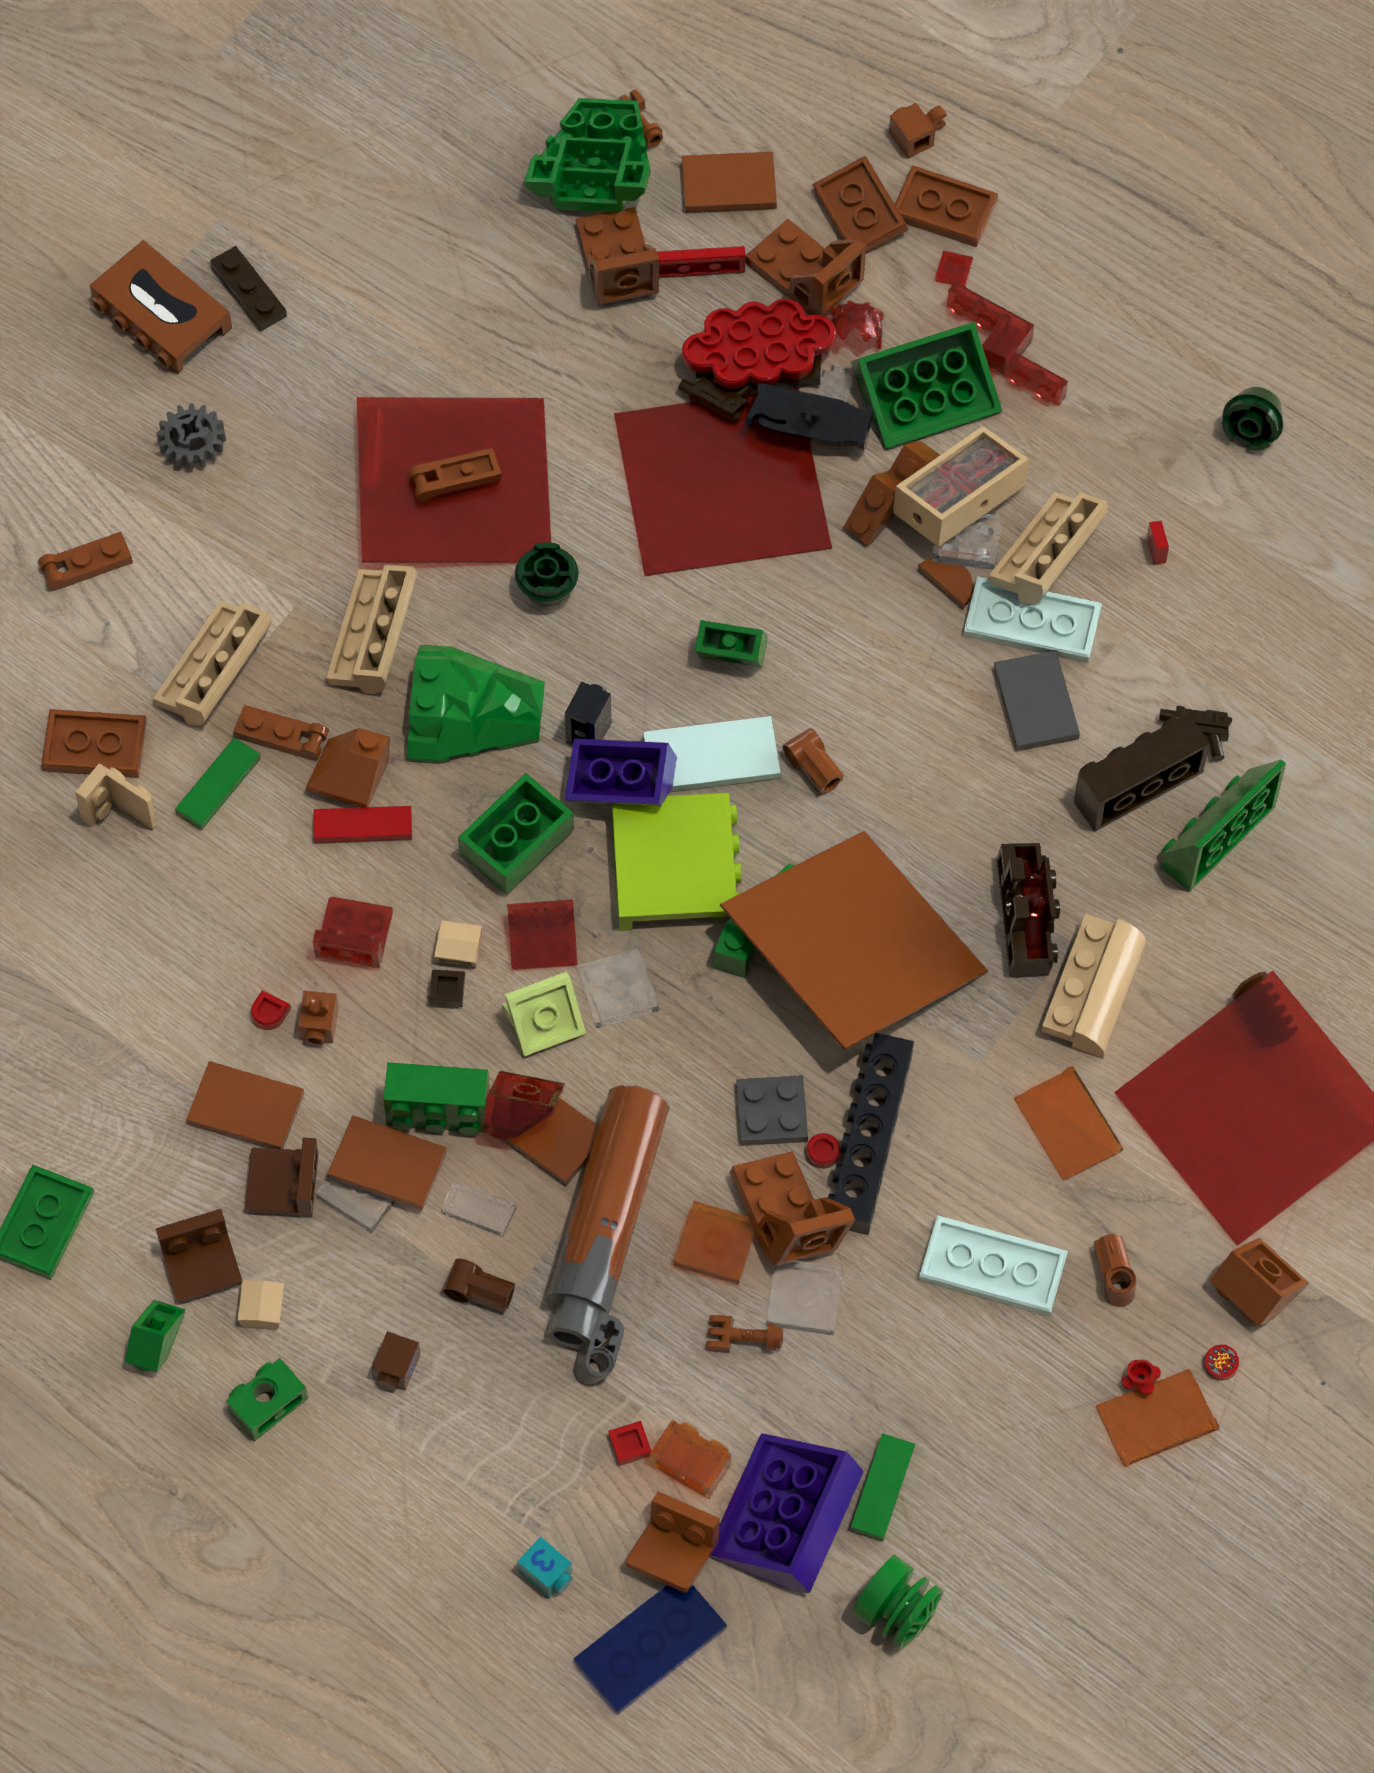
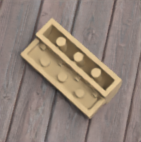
M1054 492L990 573V584L1017 593L1019 603H1038L1106 517L1108 502L1081 492L1075 499Z
M384 564L383 571L358 569L326 677L330 685L360 687L363 694H375L385 688L417 578V572L414 567Z
M220 600L154 696L153 700L156 706L183 716L188 724L196 726L204 724L271 625L272 619L269 612L243 602L240 607Z
M1085 914L1042 1025L1041 1032L1073 1042L1072 1048L1104 1058L1146 946V939L1137 928L1120 919H1117L1115 924Z

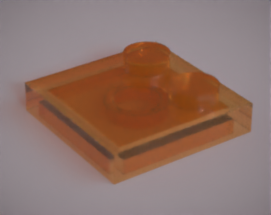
M693 1201L674 1260V1266L739 1285L755 1235L750 1218Z

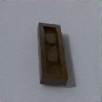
M237 246L210 260L211 268L260 331L287 317L284 306Z

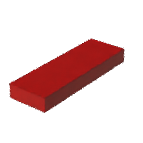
M745 246L657 251L659 278L745 272Z
M411 806L368 807L367 809L363 807L314 809V843L412 840Z

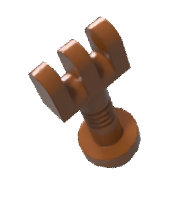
M635 89L630 92V97L633 101H638L646 145L655 147L663 139L662 129L657 123L650 124L643 116L641 110L646 109L645 100ZM626 94L619 97V100H630Z
M711 1315L709 1317L710 1325L722 1328L708 1329L707 1337L720 1339V1341H707L706 1350L730 1353L731 1341L765 1343L767 1351H775V1348H782L783 1327H777L775 1323H769L767 1330L733 1328L734 1320L732 1316Z

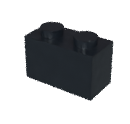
M581 681L565 711L566 743L573 745L574 738L603 740L612 724L611 693L607 692L602 686L597 684L589 685Z

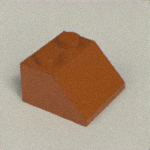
M1260 1237L1231 1251L1209 1280L1223 1298L1232 1301L1241 1309L1242 1315L1248 1321L1256 1323L1258 1326L1274 1319L1309 1284L1305 1278Z

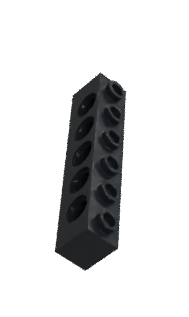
M875 1033L873 1043H866L862 1062L867 1063L865 1074H858L855 1092L860 1093L858 1104L851 1103L847 1122L853 1124L850 1134H843L840 1152L845 1153L843 1164L836 1163L832 1183H837L838 1185L836 1193H829L828 1195L829 1199L851 1208L855 1222L849 1231L866 1235L870 1233L913 1055L914 1041ZM878 1069H887L891 1072V1074L888 1076H880L875 1071H877ZM877 1098L882 1100L884 1104L873 1106L868 1101ZM870 1128L876 1131L877 1134L868 1137L863 1135L861 1131ZM861 1158L867 1160L870 1164L865 1167H859L853 1161ZM857 1189L862 1195L850 1197L846 1194V1191Z

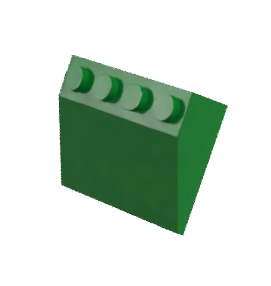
M975 321L851 361L862 398L866 406H871L874 409L872 420L885 449L1003 411Z
M1277 760L1250 768L1241 777L1236 775L1228 783L1225 789L1226 792L1220 798L1215 796L1209 801L1204 809L1205 813L1199 819L1196 817L1192 818L1184 827L1183 834L1177 840L1172 838L1161 851L1163 857L1160 868L1190 892L1275 808L1286 763L1283 760Z

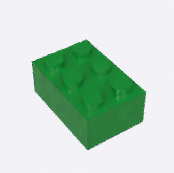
M525 773L458 836L459 855L504 893L508 894L574 830L573 812Z
M387 1062L383 1097L387 1126H392L394 1129L402 1131L412 1128H425L433 1133H442L445 1130L459 1131L464 1135H477L479 1132L487 1133L490 1106L488 1069Z

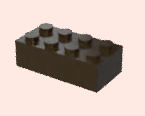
M1188 713L1180 718L1172 717L1160 729L1152 733L1145 732L1127 747H1117L1105 759L1097 763L1092 761L1083 766L1078 773L1074 803L1094 832L1202 774L1210 743Z

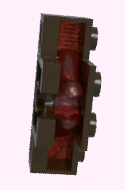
M1040 843L1001 844L996 861L1009 976L1049 975L1053 963H1057L1058 960L1057 944L1052 943L1051 934L1054 933V921L1059 919L1060 903L1058 899H1054L1053 889L1056 888V871L1050 870L1049 857L1041 855Z

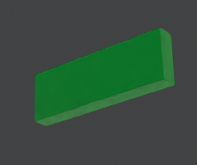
M234 737L175 808L176 814L202 830L261 759L260 753Z
M882 1433L850 1531L884 1541L915 1449V1443Z

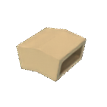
M441 920L434 956L435 961L477 968L482 940V926Z
M242 1280L238 1322L243 1328L278 1330L284 1283L264 1280Z

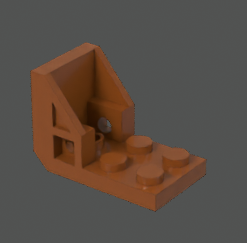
M635 207L623 209L619 213L606 212L576 218L578 236L598 305L659 293V258L656 249L650 244H645Z
M786 219L746 255L745 262L788 298L797 301L809 315L824 316L864 280L866 246L858 239L832 241L824 248L791 220Z
M793 1151L735 1165L730 1170V1175L766 1259L775 1266L836 1251L855 1222L851 1208L827 1197L814 1200Z

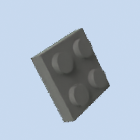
M803 1075L736 1079L741 1146L808 1142Z

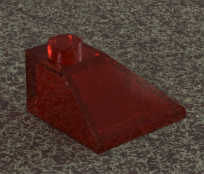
M499 1071L488 1093L482 1132L491 1133L493 1137L499 1139L518 1137L554 1113L564 1091L565 1083Z

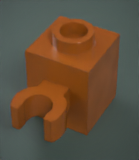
M917 103L908 107H901L890 115L889 133L909 159L934 146L935 131L946 125L943 118L947 114L941 106L932 108L926 115Z
M303 991L298 1023L300 1040H304L311 1045L333 1043L339 1008L337 994Z

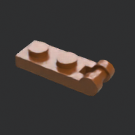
M493 447L416 465L408 470L410 481L416 485L414 490L416 498L421 502L430 500L436 495L500 481L502 477ZM435 476L436 481L427 482L428 477Z
M122 532L55 555L46 554L38 560L40 570L46 573L45 582L49 590H58L133 563ZM65 566L68 570L63 573L58 571V569Z
M247 705L243 706L233 731L234 737L310 760L319 759L322 751L320 747L321 742L326 740L329 729L323 724H310ZM302 736L309 738L308 742H300Z

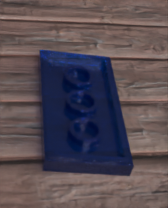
M693 1584L687 1593L666 1585L574 1657L573 1660L618 1715L725 1631L727 1624Z

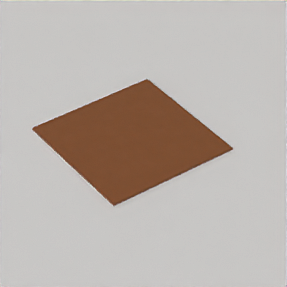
M865 831L720 904V907L844 1050L988 972L985 966Z

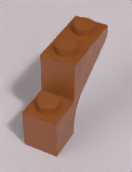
M922 441L905 444L889 471L871 477L843 528L866 545L872 544L895 516L893 507L896 486L939 457L940 454Z

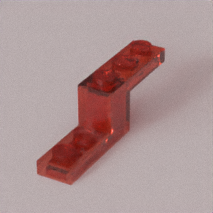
M954 282L948 290L947 307L956 315L975 321L983 330L992 331L982 344L990 371L998 372L1009 378L1015 385L1035 392L1042 400L1051 401L1060 406L1066 398L1068 381L1022 356L1032 342L1034 324L963 285Z

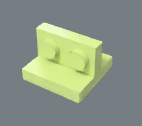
M567 972L504 994L506 1002L502 1006L506 1017L515 1030L520 1050L524 1056L586 1034L572 982Z

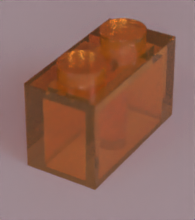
M671 1420L650 1453V1465L710 1499L731 1466V1454L728 1453V1448L721 1442L714 1439L708 1441L699 1436L697 1429L685 1422L679 1424Z

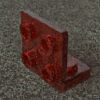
M330 897L321 930H315L313 938L315 958L380 969L393 916V908Z

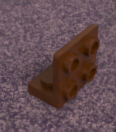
M303 1137L302 1149L256 1147L251 1149L245 1202L246 1212L313 1216L319 1157L316 1138Z
M221 1209L155 1228L178 1303L242 1284L241 1274Z

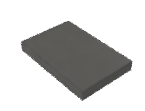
M1057 650L994 662V671L1016 751L1079 739L1080 732Z

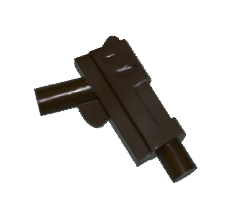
M701 377L696 384L682 379L678 386V390L689 395L690 402L696 405L700 404L714 411V414L731 423L740 419V415L748 407V400L745 397L757 388V384L749 381L743 387L728 389L704 377Z
M1176 706V710L1160 709L1159 721L1166 722L1172 717L1180 718L1188 713L1209 741L1212 760L1221 761L1225 758L1221 740L1228 741L1229 726L1232 723V718L1228 717L1227 712L1185 709L1184 706Z

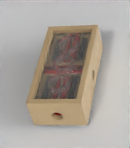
M982 426L898 484L895 489L893 513L939 547L1022 489L1026 484L1029 459Z

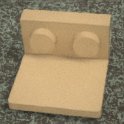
M99 763L75 791L81 820L90 827H93L98 820H103L111 810V804L152 830L157 825L150 792L139 784L134 786L126 781L124 775L115 768L111 767L108 769Z

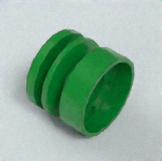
M893 1555L881 1566L865 1587L853 1607L852 1614L870 1628L878 1624L883 1618L886 1619L887 1622L881 1636L889 1639L899 1629L894 1638L893 1645L902 1650L911 1640L918 1637L929 1624L944 1591L934 1585L924 1595L930 1582L926 1577L921 1578L913 1586H910L909 1582L914 1568L898 1556Z

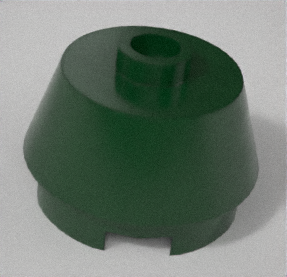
M1261 387L1247 388L1226 403L1223 409L1222 427L1225 435L1230 441L1234 438L1240 443L1248 445V450H1262L1269 447L1272 442L1279 438L1283 431L1282 406L1278 397L1271 391Z
M551 542L533 545V549L520 557L515 568V580L520 590L532 602L541 606H553L562 602L574 589L579 576L578 566L574 558L567 551L561 549L560 545Z

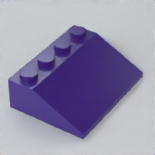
M761 1433L720 1523L719 1542L710 1558L778 1586L810 1593L864 1472L863 1469L847 1451Z

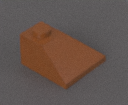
M358 728L328 739L306 785V791L367 809L389 763L390 737Z

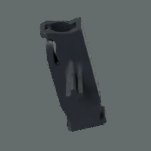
M759 383L758 396L746 417V426L753 428L754 422L758 419L760 427L776 434L832 446L858 445V451L865 452L874 409L871 406H866L865 411H863L859 407L857 408L840 399Z

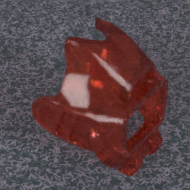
M847 300V304H839L831 309L830 314L833 316L831 321L840 339L845 340L848 333L853 328H857L864 342H868L872 337L877 336V349H881L883 337L881 321L884 319V313L878 307L870 306V302L862 304Z

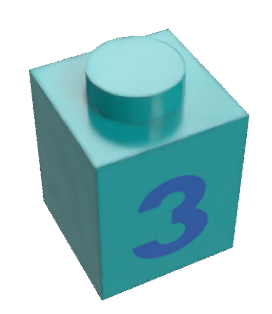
M541 1536L517 1561L518 1573L549 1599L556 1591L562 1593L573 1579L571 1576L573 1574L572 1562Z

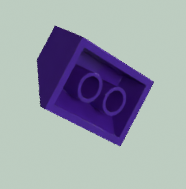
M574 738L565 800L566 802L661 806L673 787L677 756L669 743Z

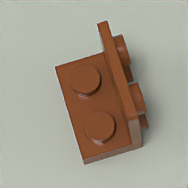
M657 1491L651 1501L650 1523L627 1557L626 1567L687 1593L719 1542L720 1518Z

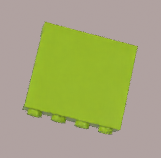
M729 793L667 796L661 806L612 804L619 931L632 930L633 921L728 916L720 907V904L741 894L736 893V883L742 882L741 864L734 863V853H739V835L732 834L731 825L737 824L736 804L730 805Z

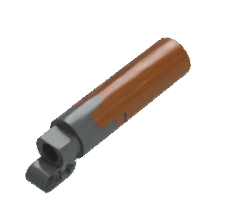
M619 1085L609 1090L546 1298L547 1302L554 1307L546 1337L560 1345L580 1349L575 1372L581 1382L589 1385L597 1384L612 1372L624 1336L622 1323L616 1317L610 1316L609 1312L670 1108L660 1095L639 1086ZM590 1359L595 1360L600 1365V1372H596L590 1367Z

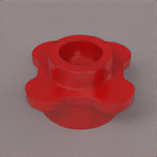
M1133 1360L1128 1364L1127 1376L1122 1378V1386L1125 1389L1133 1388L1139 1390L1143 1395H1150L1154 1392V1383L1156 1379L1160 1378L1161 1370L1147 1360ZM1144 1376L1145 1378L1141 1380L1138 1377Z

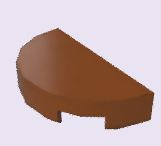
M940 556L929 558L918 565V570L964 610L971 600L973 582L970 572L962 563L953 558Z

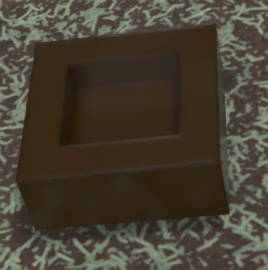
M432 970L429 996L430 1005L463 1007L465 971Z

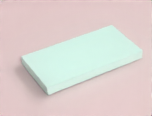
M977 576L963 636L1040 653L1057 650L1058 657L1088 663L1102 603L1047 591L1038 603L1022 604L1019 603L1017 593L990 584V579Z
M771 716L643 732L644 742L669 743L677 756L674 782L670 792L778 779L781 777Z
M937 1215L919 1280L1050 1316L1068 1251Z

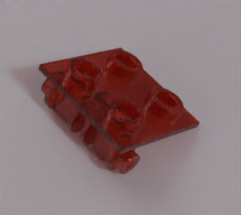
M573 899L507 904L512 970L578 965Z

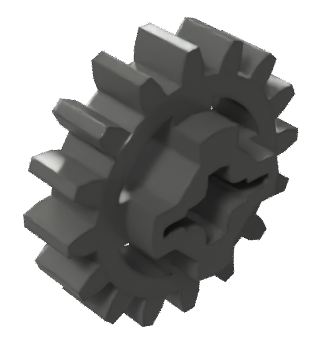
M193 403L189 404L188 410H184L180 405L177 406V414L168 411L166 413L167 421H160V431H157L159 449L161 453H165L166 460L170 462L176 459L178 468L184 463H188L190 470L198 462L202 467H206L205 460L207 458L216 461L215 451L223 452V442L226 441L223 421L217 419V413L212 411L207 414L205 405H202L199 410H195ZM171 438L174 439L175 444H178V447L172 443Z

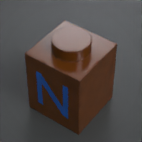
M387 1331L372 1366L374 1380H377V1383L386 1389L396 1390V1388H400L406 1391L421 1354L419 1342Z

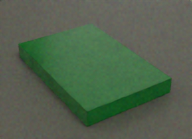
M32 1164L0 1227V1260L51 1280L95 1193L94 1188Z

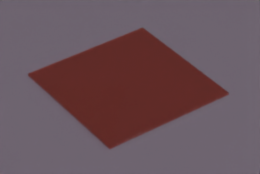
M799 387L787 388L799 391ZM751 393L745 397L748 400V407L740 415V419L738 421L735 420L733 423L714 414V411L692 402L614 413L645 576L832 549L810 441L770 432L758 425V419L754 422L753 428L747 427L746 417L758 393Z
M357 397L362 563H518L521 556L533 549V545L551 542L544 398ZM493 447L502 473L500 481L436 495L430 500L423 502L417 500L414 492L416 485L410 481L408 470L411 467ZM435 476L428 477L427 482L436 481Z
M1274 971L1262 978L1115 1091L1118 1098L1237 1246L1374 1142V1092Z

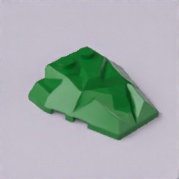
M578 98L560 121L561 129L556 136L550 135L545 141L546 148L542 154H535L530 160L524 180L526 188L540 197H549L553 206L559 210L619 213L623 210L626 201L634 202L645 193L651 173L638 101Z
M420 644L418 656L415 658L409 709L407 762L442 764L450 762L449 757L463 754L474 757L479 755V751L495 747L501 751L538 743L545 682L454 647Z

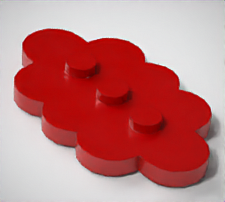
M779 299L769 306L760 302H748L743 304L737 312L729 308H720L708 314L704 321V332L689 336L682 345V359L690 370L695 372H712L715 381L720 386L728 389L743 387L749 381L757 385L759 383L772 385L781 376L788 379H800L807 376L814 366V355L826 353L833 347L836 341V328L827 317L821 315L806 316L803 307L797 301L791 299Z

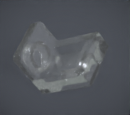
M831 365L830 371L822 370L818 395L840 399L849 403L855 376L848 374L849 368Z

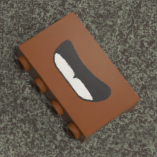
M144 240L90 284L91 303L95 309L102 314L107 313L121 331H128L134 336L135 341L142 349H149L156 355L157 360L163 367L167 369L170 367L178 374L183 370V359L213 333L218 331L224 336L232 329L230 312Z

